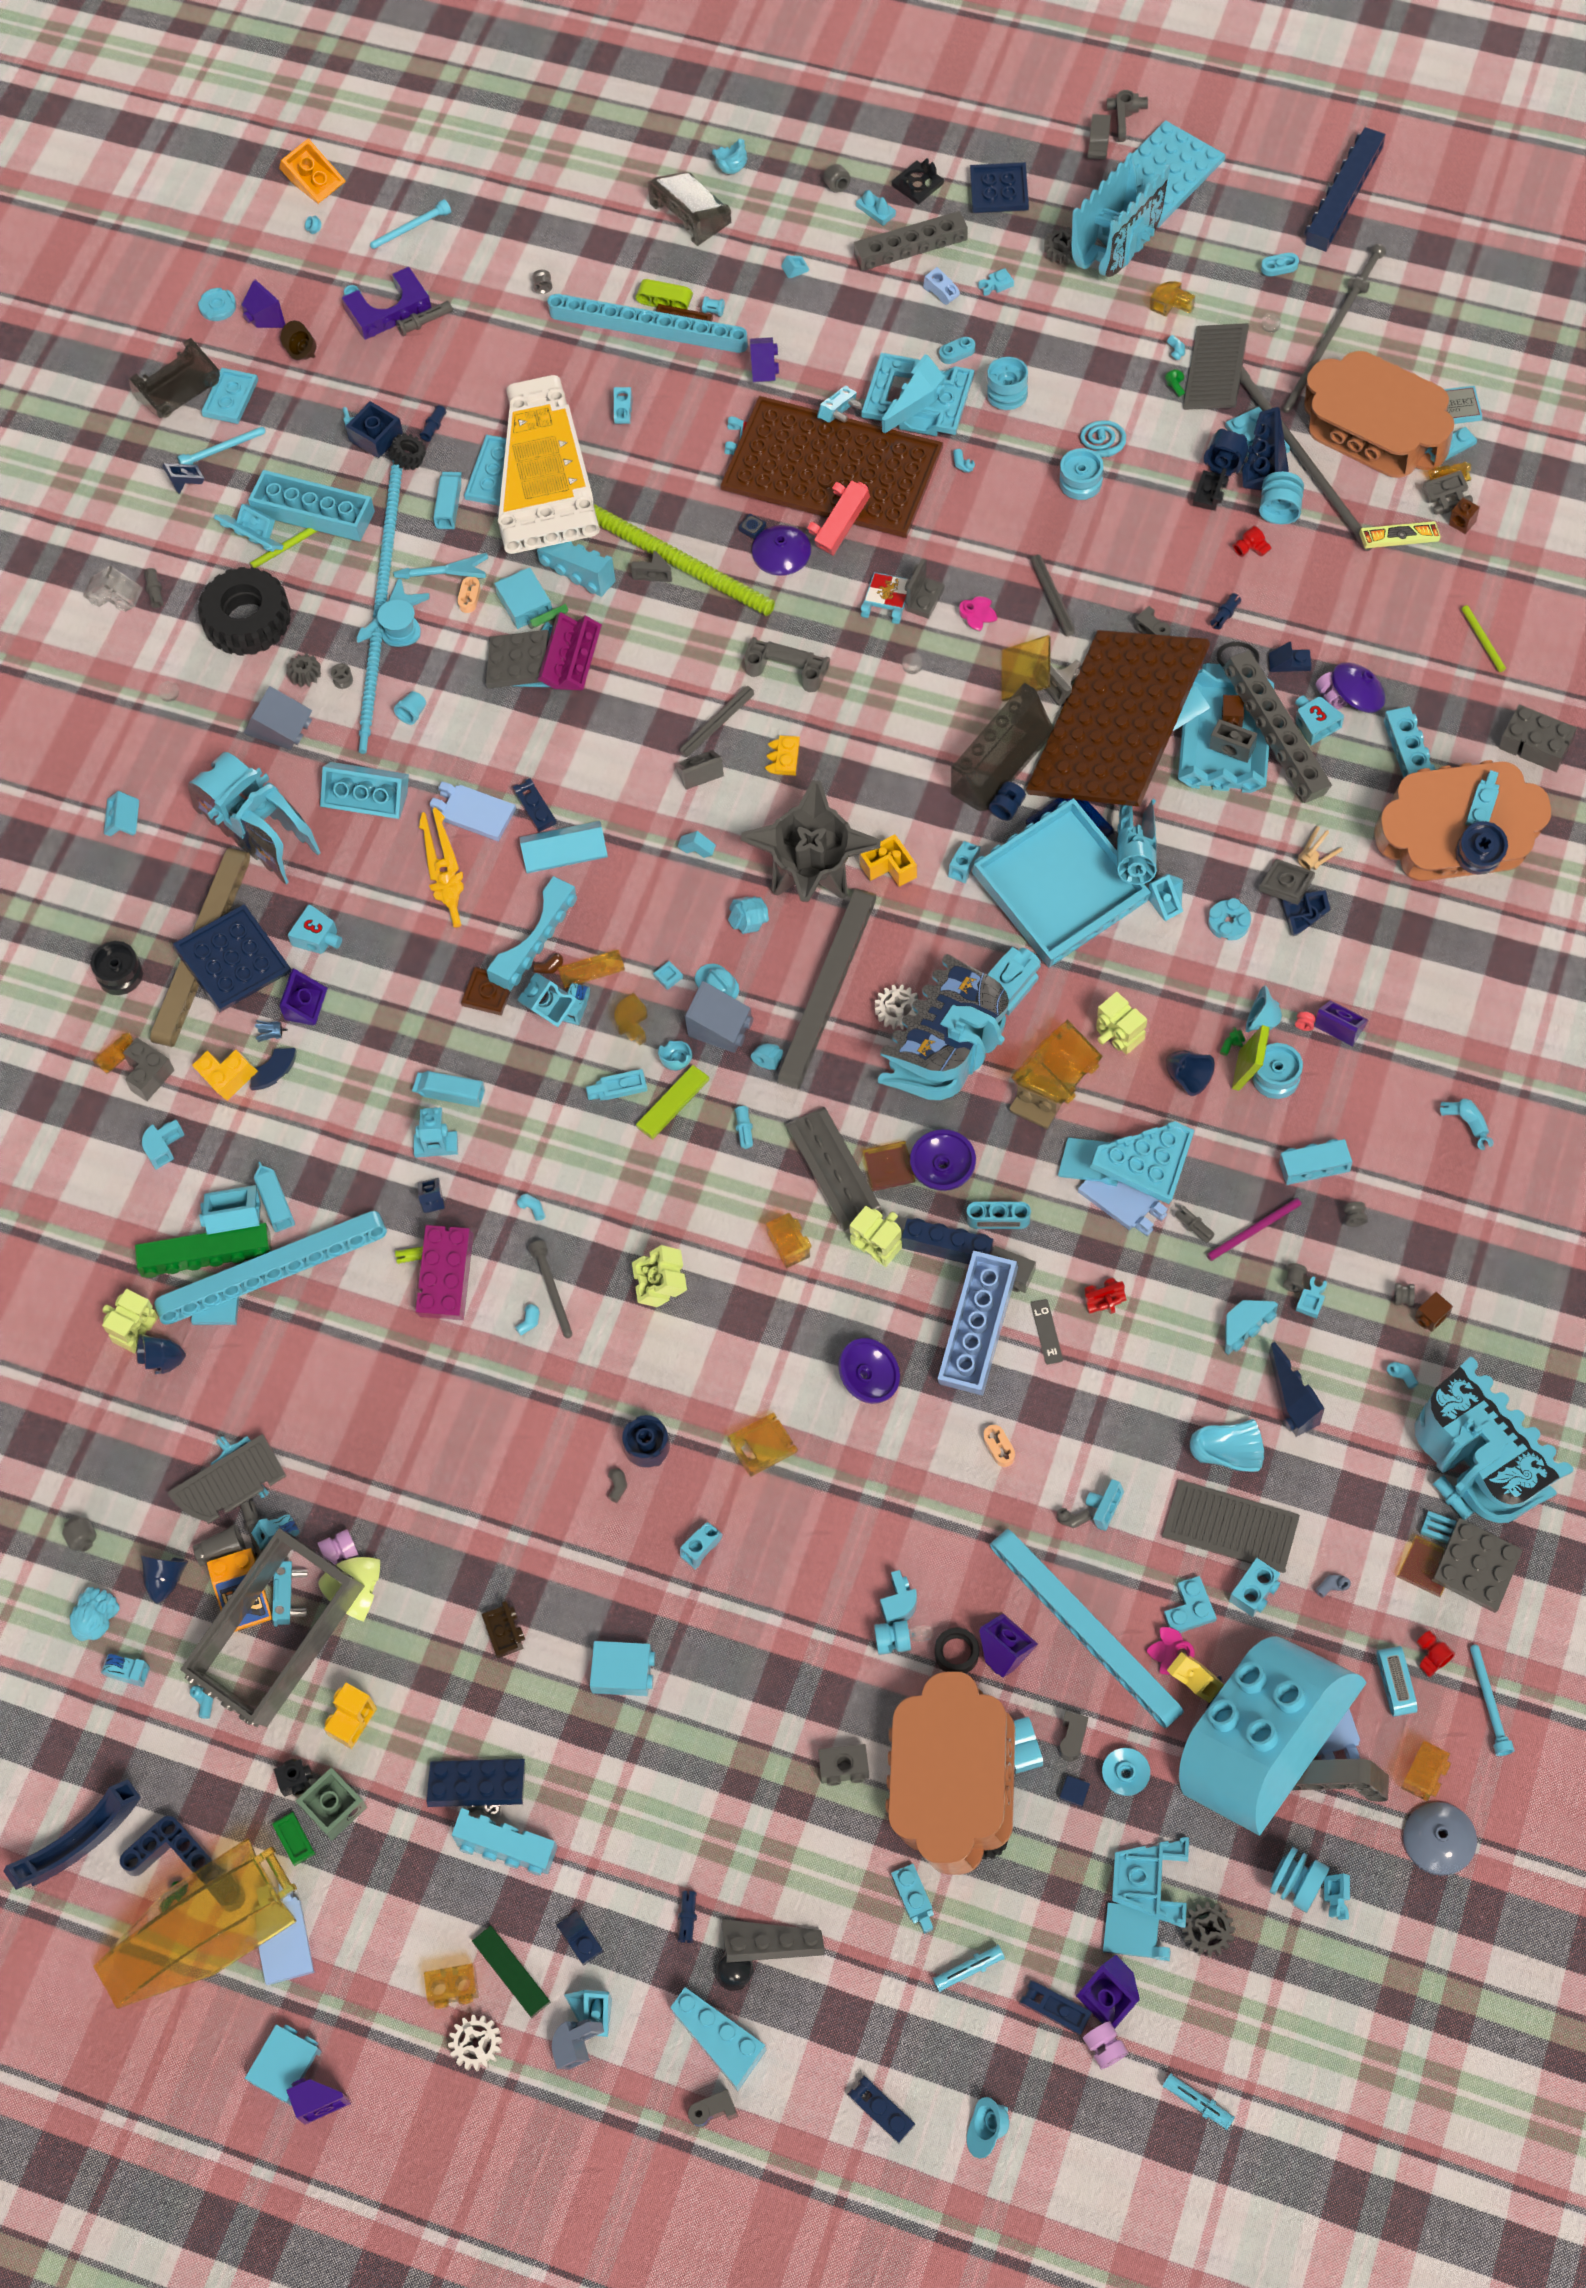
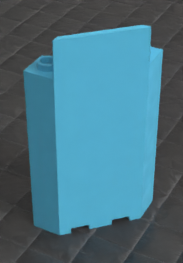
M1206 663L1199 670L1193 685L1198 687L1210 708L1183 725L1178 779L1189 787L1200 789V785L1213 786V790L1229 791V788L1242 789V793H1252L1266 787L1269 745L1244 704L1242 728L1258 733L1256 747L1248 763L1209 749L1211 734L1218 720H1222L1223 695L1238 694L1220 664ZM1268 679V681L1274 689V683Z

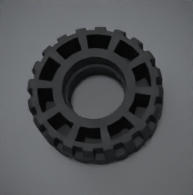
M238 567L235 570L230 569L225 571L226 573L214 577V580L206 585L205 592L201 593L198 604L199 619L208 640L216 648L223 649L224 652L229 654L236 653L239 656H244L245 654L254 655L262 650L266 651L271 645L278 643L280 637L286 633L287 626L291 620L290 605L280 581L276 577H272L270 573L253 567L251 569L246 567ZM245 604L260 606L258 611L249 617L241 619L229 617L230 613L239 606Z

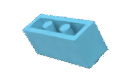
M1332 1139L1324 1144H1309L1301 1149H1287L1281 1153L1279 1164L1286 1185L1350 1172L1352 1159L1345 1139Z

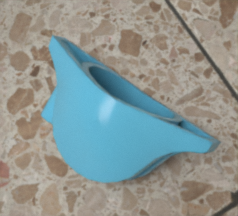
M1265 985L1260 989L1251 1008L1246 1023V1032L1258 1030L1262 1025L1269 1027L1270 1031L1281 1021L1280 1003L1272 998Z

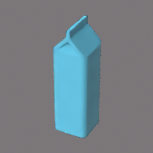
M442 472L440 476L433 516L437 529H455L462 472Z
M426 1071L424 1073L418 1072L412 1092H416L426 1098L480 1108L485 1087L483 1081Z
M258 1162L259 1168L254 1176V1180L274 1232L294 1226V1219L275 1171L262 1166L261 1162Z

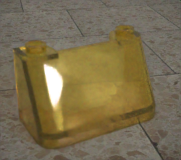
M1067 1019L1033 1050L1012 1075L1011 1079L1016 1084L1059 1104L1064 1102L1068 1104L1076 1097L1074 1092L1077 1089L1075 1086L1085 1074L1089 1072L1091 1075L1100 1067L1098 1062L1103 1056Z

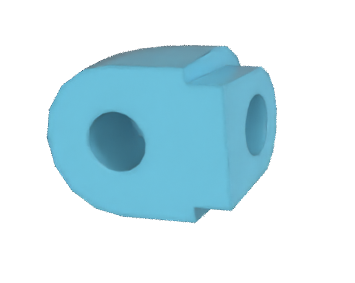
M762 1044L752 1052L751 1059L760 1067L776 1070L782 1060L783 1050L775 1044Z

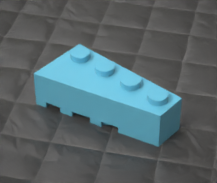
M571 541L537 548L538 558L542 565L549 566L559 575L566 576L574 584L585 587L592 594L602 597L616 581L613 560L608 555L605 558L601 557L598 551L593 550L589 552L583 545L578 544L574 546Z

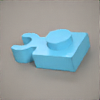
M1006 268L988 275V280L983 279L978 282L979 289L986 287L983 289L984 296L989 295L994 289L999 293L1014 286V280Z
M1313 1276L1309 1283L1310 1290L1304 1288L1296 1311L1317 1319L1325 1296L1321 1294L1326 1289L1327 1281H1324L1322 1286L1317 1287L1314 1284L1316 1277Z

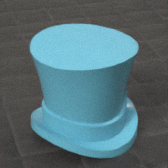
M400 599L390 600L384 603L378 610V621L384 627L382 639L390 646H408L418 641L421 636L420 626L414 618V608L409 602Z

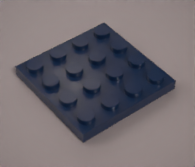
M245 904L173 943L174 950L219 1013L291 973L290 966Z

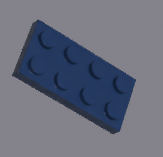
M525 1759L430 1761L427 1807L522 1805L526 1767Z

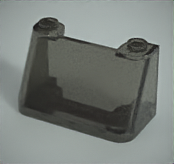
M684 171L659 176L648 182L650 205L655 209L666 206L682 220L685 230L692 232L694 237L691 238V241L696 246H699L732 223L730 207L716 198L691 173Z
M192 338L183 343L185 349L182 353L180 351L177 352V359L149 377L145 373L142 375L143 378H140L136 373L129 378L133 396L159 418L169 417L173 411L219 382V369Z

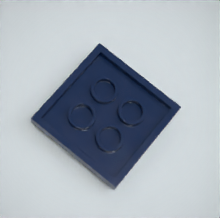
M1026 162L970 165L973 213L1029 210Z

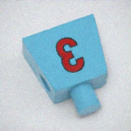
M1303 695L1296 700L1295 704L1299 709L1296 712L1295 721L1310 746L1342 728L1344 715L1322 697L1309 701Z
M312 905L306 907L288 934L292 946L319 954L324 953L329 945L338 949L342 943V937L336 935L337 928L335 922Z

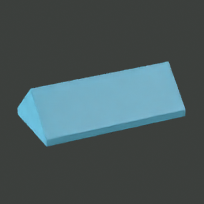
M600 821L519 837L527 874L608 857Z

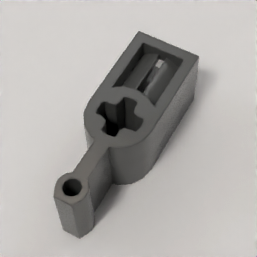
M1092 114L1088 158H1107L1111 115Z

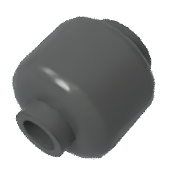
M833 164L825 170L823 180L832 191L842 192L849 186L851 177L849 172L840 164Z
M80 1516L69 1519L64 1524L62 1531L66 1543L74 1551L80 1550L84 1552L89 1550L97 1536L90 1521Z

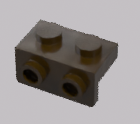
M507 1601L502 1602V1607L481 1614L497 1659L524 1649L521 1642L525 1640L521 1627L516 1628L514 1620L518 1619L514 1606L509 1607Z

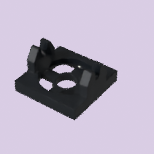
M926 158L922 163L916 160L892 180L891 183L895 189L919 205L944 184V179L937 174L934 162L929 164V160ZM915 172H922L924 175L921 177H913L911 174ZM930 178L932 183L930 187H927L925 181ZM916 181H920L923 183V185L920 187H915L913 183Z

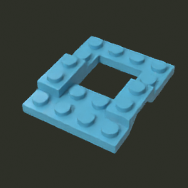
M881 353L861 412L862 417L882 421L883 416L892 404L887 399L894 377L899 376L911 379L913 377L911 372L920 360ZM954 366L946 371H941L945 376L946 390L941 397L939 396L934 403L899 424V429L937 436L938 432L956 435L975 370Z

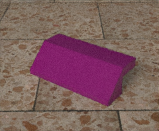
M561 612L557 614L537 680L554 689L582 691L602 624L586 615L580 620L575 621Z

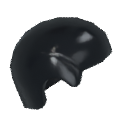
M724 1953L717 1963V1981L723 1988L730 1991L743 1989L752 1978L754 1972L753 1961L727 1962L726 1954Z

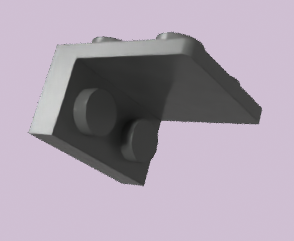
M924 558L921 559L919 564L915 565L911 580L908 579L906 582L905 591H907L905 603H907V612L929 619L945 589V584L926 578V559Z

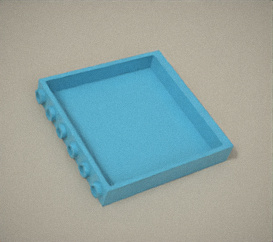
M1074 798L1069 802L1064 801L1059 804L1052 813H1045L1037 823L1027 825L1019 835L1017 833L1012 835L1004 845L1001 846L999 844L994 847L986 857L980 856L975 860L972 871L973 875L1048 968L1146 903L1151 895L1150 890L1145 884H1128L1119 877L1117 871V850Z

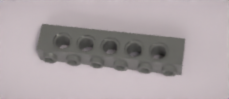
M957 211L855 241L854 256L861 271L872 269L968 240V227L961 212Z

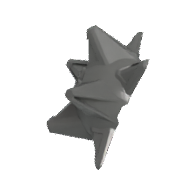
M816 780L811 781L799 806L791 808L786 814L778 818L773 825L741 833V841L771 853L773 857L771 891L775 895H780L796 885L800 901L802 902L810 901L819 883L841 899L848 896L845 866L848 858L878 849L881 845V839L851 829L849 823L836 810L829 807L822 783Z

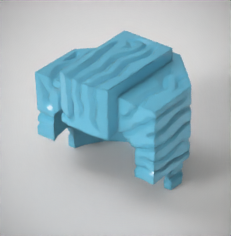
M747 896L733 899L729 910L732 912L728 921L733 929H740L742 934L759 931L761 925L769 920L768 908L761 897Z

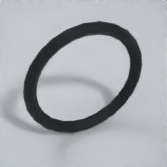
M1244 642L1227 643L1217 652V661L1222 667L1225 666V663L1221 659V653L1231 646L1246 647L1255 654L1257 663L1260 660L1258 651L1253 646Z

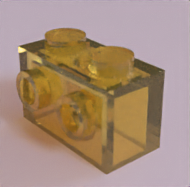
M790 1213L766 1223L767 1234L786 1268L810 1258L809 1249L812 1248L807 1236L803 1237L800 1232L802 1228L797 1218L793 1219Z
M1423 1741L1401 1789L1427 1802L1431 1795L1436 1797L1441 1787V1783L1437 1781L1441 1774L1446 1776L1451 1765L1447 1761L1450 1753Z

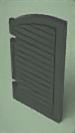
M261 1434L167 1493L185 1513L210 1524L220 1518L218 1511L224 1509L225 1513L230 1512L264 1491L263 1483L268 1482L272 1486L287 1475L265 1436Z

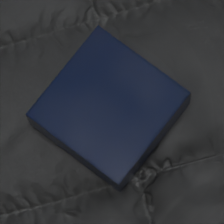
M1067 1775L1059 1800L1082 1808L1090 1783Z

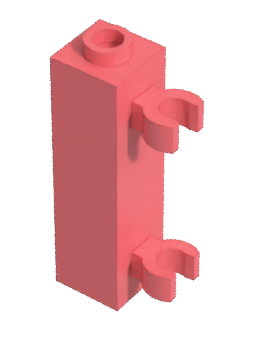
M851 480L847 488L836 482L832 487L833 493L841 498L823 527L821 528L814 522H811L807 527L808 532L816 536L814 539L816 546L834 556L870 498L868 487L862 482L856 483Z

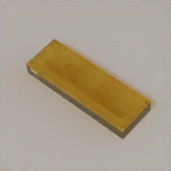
M618 949L558 967L564 988H567L572 983L581 984L624 971L625 967Z

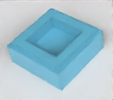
M670 961L653 973L654 978L666 990H669L683 979V974Z

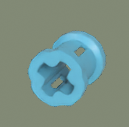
M705 296L702 312L715 313L718 316H722L725 307L724 299L714 300Z

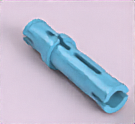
M996 1945L981 1954L976 1953L973 1955L974 1958L933 1977L932 1979L938 1991L941 1992L979 1971L983 1973L987 1967L1004 1960L1005 1957L1000 1946Z
M1170 2073L1162 2086L1203 2114L1202 2117L1205 2119L1210 2118L1225 2128L1226 2131L1235 2119V2116H1232L1216 2105L1217 2102L1212 2099L1210 2101L1192 2087L1173 2076L1172 2073Z

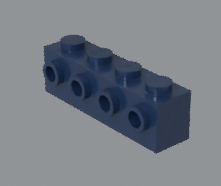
M907 1218L902 1235V1249L969 1265L973 1251L991 1255L994 1239L986 1234L976 1235L961 1228L955 1230L947 1228L940 1223L930 1224L919 1218Z

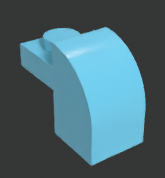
M177 1120L164 1124L159 1130L152 1124L143 1135V1149L155 1170L174 1159L167 1145L185 1135Z
M900 1570L891 1572V1581L896 1595L880 1599V1607L885 1622L889 1626H892L896 1621H908L915 1613L917 1607L916 1589L910 1590L907 1577H902Z

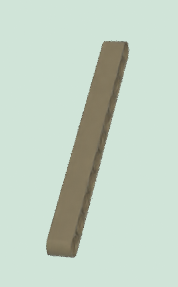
M233 848L226 850L192 933L230 912L250 862L249 852ZM180 960L150 1035L152 1043L173 1047L176 1044L199 988V983L182 960Z

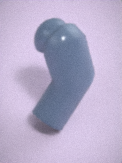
M1329 1575L1315 1589V1592L1318 1596L1324 1598L1331 1590L1344 1591L1349 1589L1351 1582L1342 1575Z

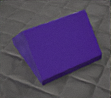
M292 969L279 1005L284 1019L316 1025L328 988L298 970Z
M1330 1000L1319 1008L1314 1027L1353 1047L1369 1020Z

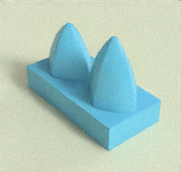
M866 190L863 196L856 201L858 209L882 226L896 216V210L887 204L885 198H878L870 190Z

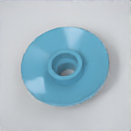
M1120 1748L1111 1752L1106 1757L1102 1767L1103 1780L1107 1787L1116 1794L1123 1796L1135 1795L1147 1786L1150 1779V1766L1147 1759L1137 1750ZM1126 1770L1130 1773V1776L1124 1778L1121 1772Z

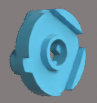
M1232 898L1220 901L1210 909L1208 925L1216 937L1228 938V940L1233 941L1242 938L1248 932L1251 924V914L1248 908L1240 903L1238 899ZM1226 917L1234 918V923L1225 922Z

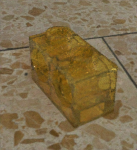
M473 1964L424 1972L427 2002L436 2009L446 2008L452 2002L469 2004L473 2002V1999L479 1998L476 1968ZM462 1980H469L470 1985L468 1989L464 1991L458 1990V1985ZM439 1984H444L446 1986L444 1993L435 1995V1987Z

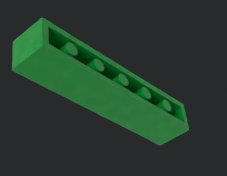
M261 1223L260 1226L208 1235L207 1233L137 1244L135 1245L137 1270L141 1277L153 1278L159 1274H176L183 1270L195 1271L201 1267H218L230 1262L241 1263L272 1251L270 1231L266 1223Z

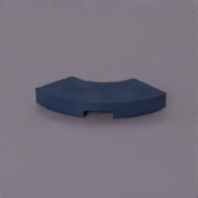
M296 1048L274 1049L269 1061L260 1067H256L258 1072L251 1077V1090L268 1088L276 1084L285 1074H288L296 1059Z

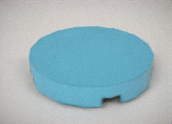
M222 288L206 291L198 302L201 315L210 321L227 319L235 312L237 306L232 292L222 290Z

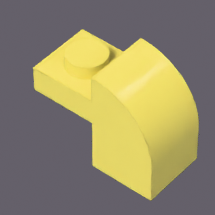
M1182 1652L1167 1669L1173 1677L1186 1684L1197 1696L1208 1703L1212 1701L1224 1686L1206 1667L1193 1657L1187 1656Z

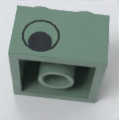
M332 1767L296 1800L299 1807L331 1841L367 1808L364 1801Z

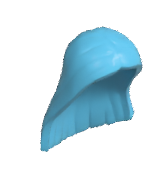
M1254 1419L1235 1425L1205 1426L1195 1431L1190 1439V1451L1194 1458L1201 1463L1217 1464L1237 1471L1254 1472L1262 1468L1264 1460L1261 1432Z

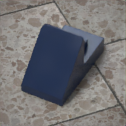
M163 464V468L178 494L181 493L185 483L202 484L205 479L197 465Z
M1290 641L1269 653L1270 672L1311 671L1310 649L1292 650V643Z
M439 1178L418 1182V1197L420 1204H422L423 1212L428 1213L444 1209L445 1205Z
M577 1911L556 1925L583 1966L603 1952V1949Z

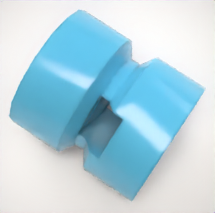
M907 1620L896 1621L892 1626H889L888 1623L874 1625L878 1655L891 1654L893 1649H896L898 1652L911 1651Z

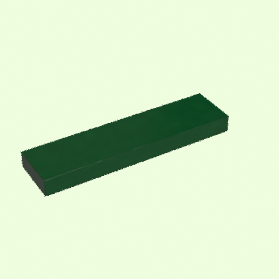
M489 1926L472 1940V1943L531 2019L551 2003L492 1926Z

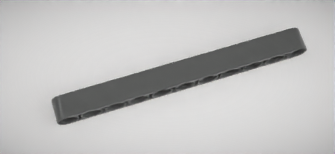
M857 888L854 890L779 1072L778 1083L796 1089L801 1087L874 908L876 894Z

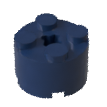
M1219 429L1212 436L1205 451V464L1208 463L1210 470L1214 473L1221 474L1222 469L1226 468V476H1231L1235 472L1237 474L1241 470L1248 453L1246 436L1233 431Z
M641 1415L636 1417L637 1419L625 1426L622 1434L628 1460L639 1467L660 1466L670 1450L667 1429L654 1416Z

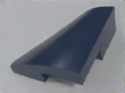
M1326 890L1305 893L1298 905L1286 900L1282 901L1283 910L1292 936H1297L1331 910Z

